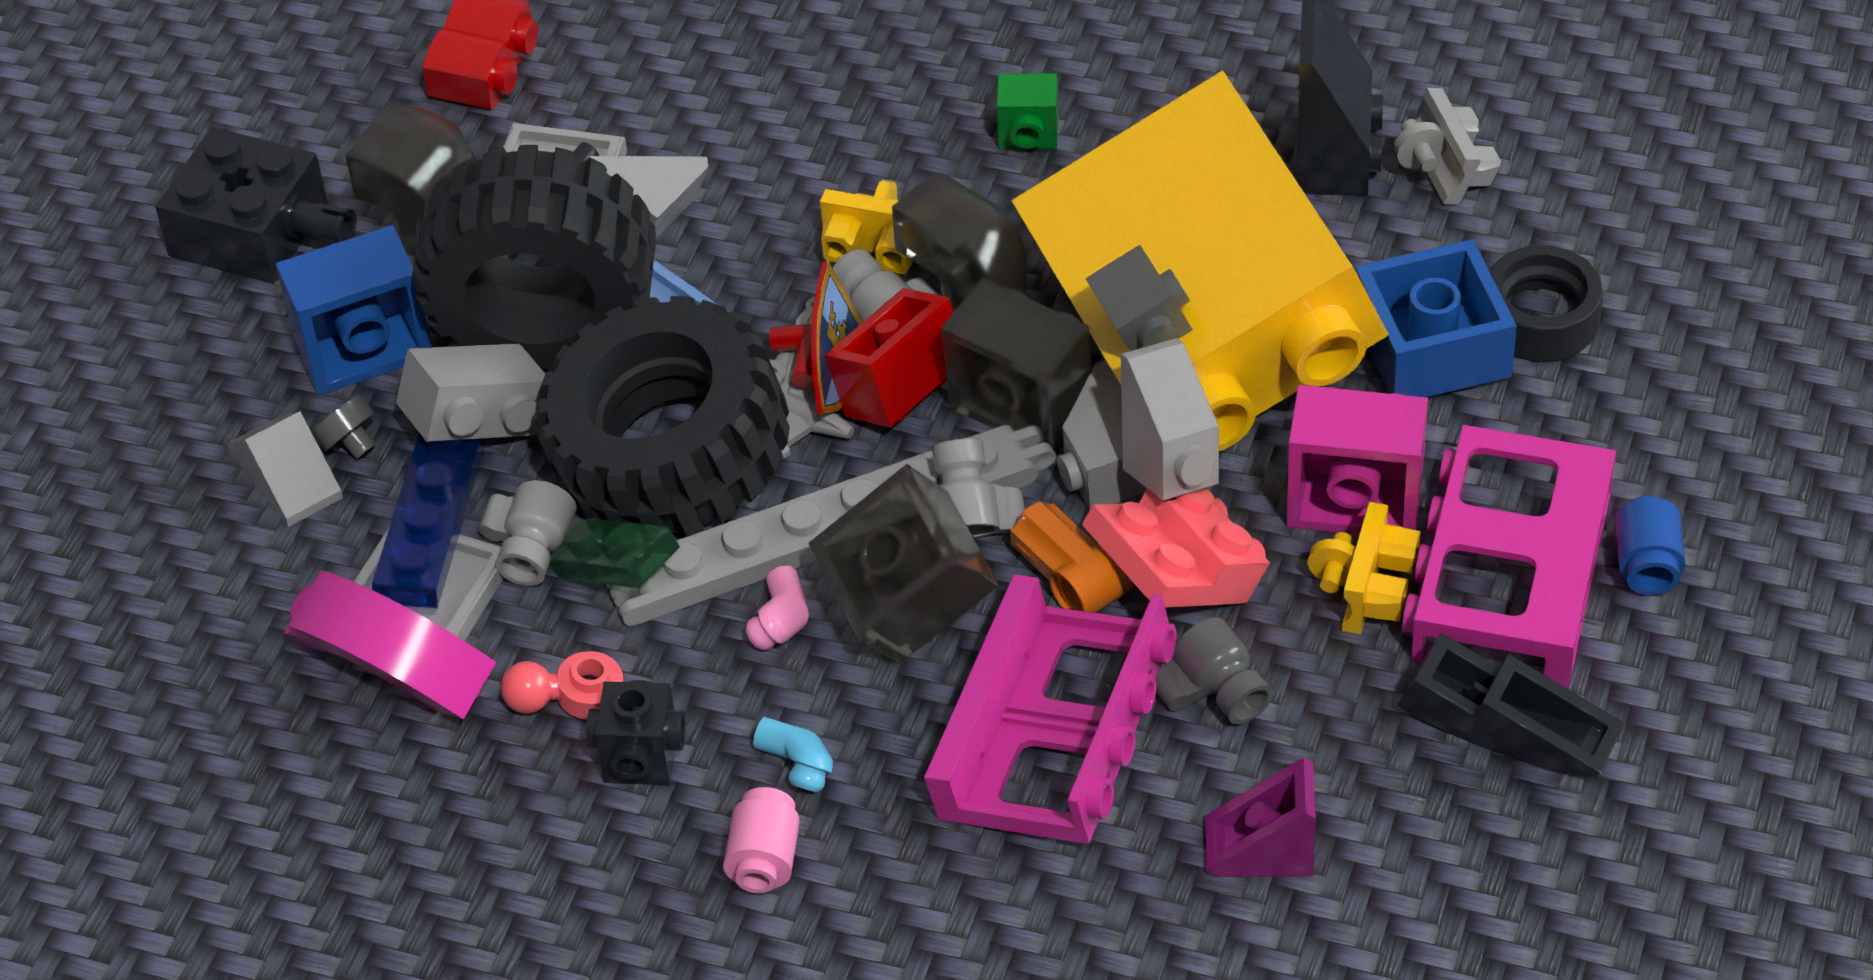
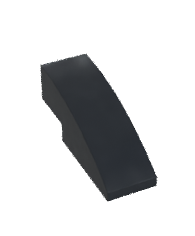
M1443 633L1439 634L1421 660L1397 704L1398 707L1429 724L1477 746L1529 764L1595 779L1601 773L1625 725L1621 720L1508 654L1498 667Z

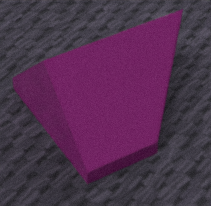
M1302 757L1205 815L1206 870L1208 873L1215 877L1314 876L1316 814L1313 762Z

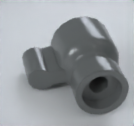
M1222 618L1203 620L1185 632L1175 645L1173 658L1169 663L1161 666L1156 678V694L1169 710L1180 711L1207 695H1217V706L1233 724H1244L1259 716L1270 704L1273 698V689L1258 671L1248 670L1251 662L1249 650Z

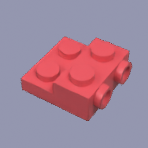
M1147 488L1139 503L1093 504L1082 523L1083 527L1149 601L1152 594L1162 595L1165 608L1247 603L1270 564L1266 559L1265 550L1260 541L1252 538L1244 528L1233 523L1228 518L1227 508L1223 501L1215 498L1207 488L1167 500H1162Z

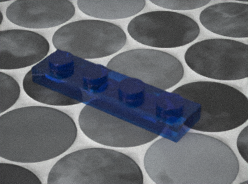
M419 433L372 581L373 591L403 606L438 609L485 450V438L426 442Z

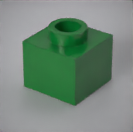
M1057 73L998 74L997 122L999 149H1058L1059 110Z

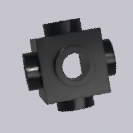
M633 680L630 682L604 681L600 707L589 709L586 726L588 748H598L604 783L670 785L675 751H683L686 734L685 712L674 710L670 683H652L645 680Z

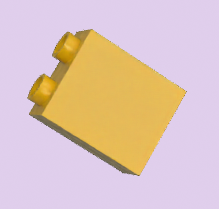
M1223 70L1011 200L1120 385L1121 354L1130 350L1085 278L1138 245H1141L1159 275L1169 268L1172 270L1190 300L1180 309L1193 329L1179 338V340L1185 345L1218 423L1219 451L1229 448L1240 441L1253 426L1257 415L1298 390V385L1320 387L1335 383L1346 377L1359 365L1367 348L1389 335L1352 264Z

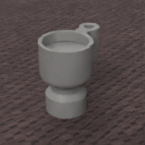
M855 249L846 253L833 267L842 286L851 294V302L863 322L902 288L938 295L921 278H914L905 282L894 272L883 271L881 265L864 249Z
M955 439L934 445L932 447L934 468L942 476V484L936 488L932 495L936 536L944 540H965L996 533L1010 534V530L1016 525L1022 511L1025 510L1023 491L1014 487L990 484V482L981 478L980 470L986 464L983 441L979 439Z
M532 480L519 485L514 496L507 497L502 494H493L490 497L478 529L484 537L491 541H503L495 561V566L504 578L523 586L538 585L544 580L551 560L550 552L556 551L564 544L577 509L575 500L567 491L546 481Z

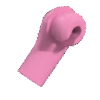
M780 566L768 573L766 582L771 600L758 610V616L752 617L746 624V634L750 642L758 649L768 650L776 642L780 644L785 643L802 630L808 622L809 611L797 571L791 566Z

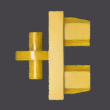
M880 181L874 196L825 189L820 200L823 228L821 237L822 250L826 261L837 262L843 255L852 250L864 249L875 253L876 261L884 271H892L903 275L908 271L914 260L928 261L932 251V242L929 240L928 234L929 207L897 200V185L895 182Z
M1369 502L1356 547L1352 545L1353 538L1351 535L1345 532H1338L1334 535L1333 539L1320 540L1311 548L1307 564L1312 574L1321 580L1320 588L1328 593H1336L1340 586H1345L1344 598L1348 605L1342 623V631L1361 635L1366 617L1401 621L1407 597L1408 579L1379 574V570L1384 568L1413 574L1420 549L1421 532L1387 524L1388 505Z

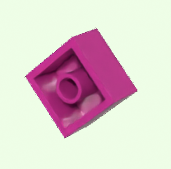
M1298 385L1289 439L1287 527L1360 535L1369 502L1388 505L1387 524L1416 530L1423 484L1428 398L1397 393L1387 394L1338 389L1335 387Z

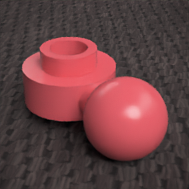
M585 651L568 657L560 665L558 673H549L542 665L536 662H518L505 672L501 680L500 689L505 703L516 712L523 714L535 713L543 709L550 700L558 699L560 706L567 713L587 720L589 709L600 707L604 681L623 682V673L618 663L608 655L600 652ZM584 678H596V679H595V680H587V679H584Z

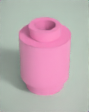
M769 787L753 788L744 793L742 800L733 808L723 868L726 875L732 881L748 892L766 893L785 885L791 878L800 818L795 810L794 800L787 793Z

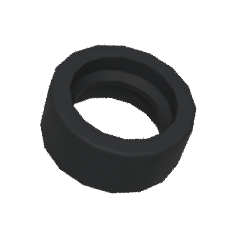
M1551 245L1525 246L1506 253L1492 265L1490 274L1517 325L1514 356L1533 361L1561 360L1580 353L1595 339L1601 323L1604 292L1600 274L1587 259L1572 250ZM1528 289H1548L1563 293L1573 299L1578 307L1574 311L1558 317H1537L1516 309L1508 302V299L1514 294Z

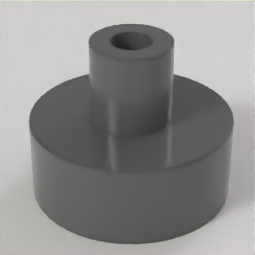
M357 394L311 430V433L325 451L330 450L342 441L355 459H358L375 445V442L361 426L375 412L362 396Z

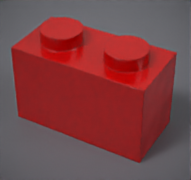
M902 288L825 354L845 417L890 428L903 420L914 406L934 389L943 385L947 377L968 360L949 297Z

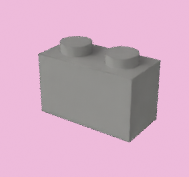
M520 344L407 349L396 404L426 442L539 435L540 431L535 423V407L538 400L541 399L538 392L545 373Z

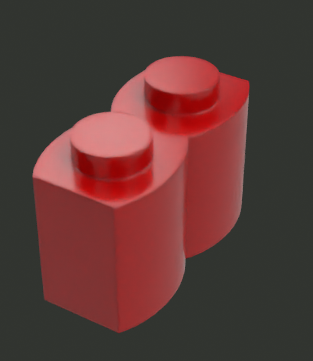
M455 0L447 16L444 28L433 39L422 68L427 95L494 109L503 94L508 95L512 92L517 79V66L524 55H530L536 46L538 24L532 20L529 2L523 0Z

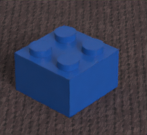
M394 225L275 263L295 345L318 396L403 368L407 349L432 348L426 317L419 308L415 298L416 287L412 283L413 265Z
M1473 239L1355 266V271L1389 334L1384 339L1367 348L1388 394L1397 393L1407 396L1429 397L1512 377L1517 325Z

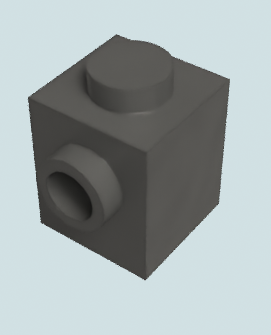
M1138 245L1085 278L1130 351L1175 338L1179 339L1193 330L1180 307L1190 302L1187 294L1170 268L1160 275L1158 274L1141 245Z

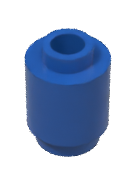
M1641 496L1626 503L1615 515L1620 574L1627 580L1628 586L1639 594L1660 595L1669 592L1678 585L1680 575L1685 569L1680 512L1670 501L1655 496Z

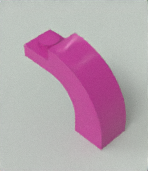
M323 570L319 572L313 584L305 587L294 600L290 610V617L292 619L284 634L303 646L332 653L367 669L436 712L460 719L465 718L496 664V661L467 642L405 606L356 582Z

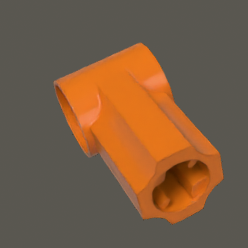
M1038 501L1022 511L1020 519L1010 530L1011 545L1049 580L1052 593L1061 608L1096 613L1136 586L1099 543L1096 544L1054 503L1046 505Z

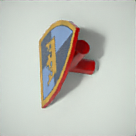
M823 261L812 311V324L772 327L769 333L770 346L774 352L798 350L791 381L802 388L814 387L817 414L835 412L842 408L825 354L863 322L829 261Z

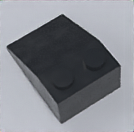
M1302 0L1297 183L1305 194L1368 196L1369 172H1381L1382 136H1370L1371 130H1382L1383 94H1372V69L1329 1Z

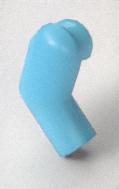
M763 717L760 720L754 735V748L795 761L789 773L791 785L816 793L821 791L825 785L827 771L832 773L833 759L822 740L815 733L804 728L768 717Z

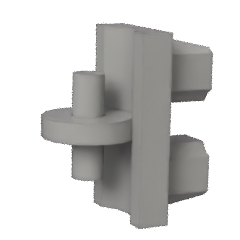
M1427 88L1423 95L1425 100L1423 112L1416 120L1409 119L1401 125L1402 132L1396 138L1393 150L1398 162L1402 166L1411 169L1422 168L1423 171L1427 172L1443 204L1459 205L1468 187H1489L1500 167L1501 160L1494 147L1473 145L1479 132V120L1471 107H1452L1443 88Z

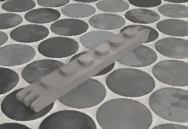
M1003 425L966 438L983 441L986 464L980 470L981 478L990 482V484L1022 488L1033 483L1038 477V471L1048 468L1056 460L1055 452L1050 444L1045 443L1046 437L1038 426H1029L1014 432L1011 426ZM931 450L611 563L603 569L601 576L606 587L611 589L610 595L615 605L620 607L619 613L623 622L628 626H635L764 580L768 573L777 567L791 566L798 568L934 519L932 495L936 488L942 484V476L935 471L933 452Z

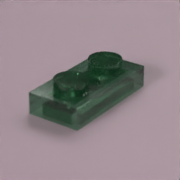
M587 518L578 522L566 532L564 536L565 541L550 555V564L557 576L562 579L640 588L680 546L669 527Z

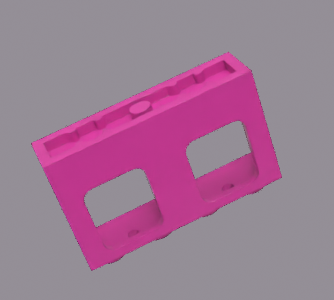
M1468 425L1462 426L1457 450L1446 448L1442 459L1439 486L1447 487L1445 497L1433 496L1427 534L1435 535L1433 546L1421 544L1418 554L1415 583L1423 584L1421 594L1409 593L1406 601L1402 632L1413 634L1411 661L1421 662L1427 637L1437 638L1440 633H1443L1460 643L1544 657V675L1569 689L1612 492L1616 450ZM1476 454H1486L1545 464L1555 468L1558 474L1548 513L1543 516H1530L1463 503L1461 499L1469 471L1470 457ZM1457 550L1530 563L1535 568V575L1526 611L1518 616H1510L1439 602L1437 596L1448 553Z
M1013 575L924 776L938 820L1090 844L1099 819H1106L1111 811L1114 800V782L1120 767L1127 766L1132 759L1135 748V730L1141 715L1148 714L1153 707L1156 696V678L1162 663H1169L1175 652L1176 628L1174 624L1168 621L1162 595L1152 594L1143 618L1135 619L1046 606L1038 578ZM1084 646L1128 653L1106 708L1053 700L1045 697V692L1061 654L1068 647ZM1036 746L1086 754L1067 800L1071 813L1008 803L1001 800L1002 793L1016 760L1023 749Z

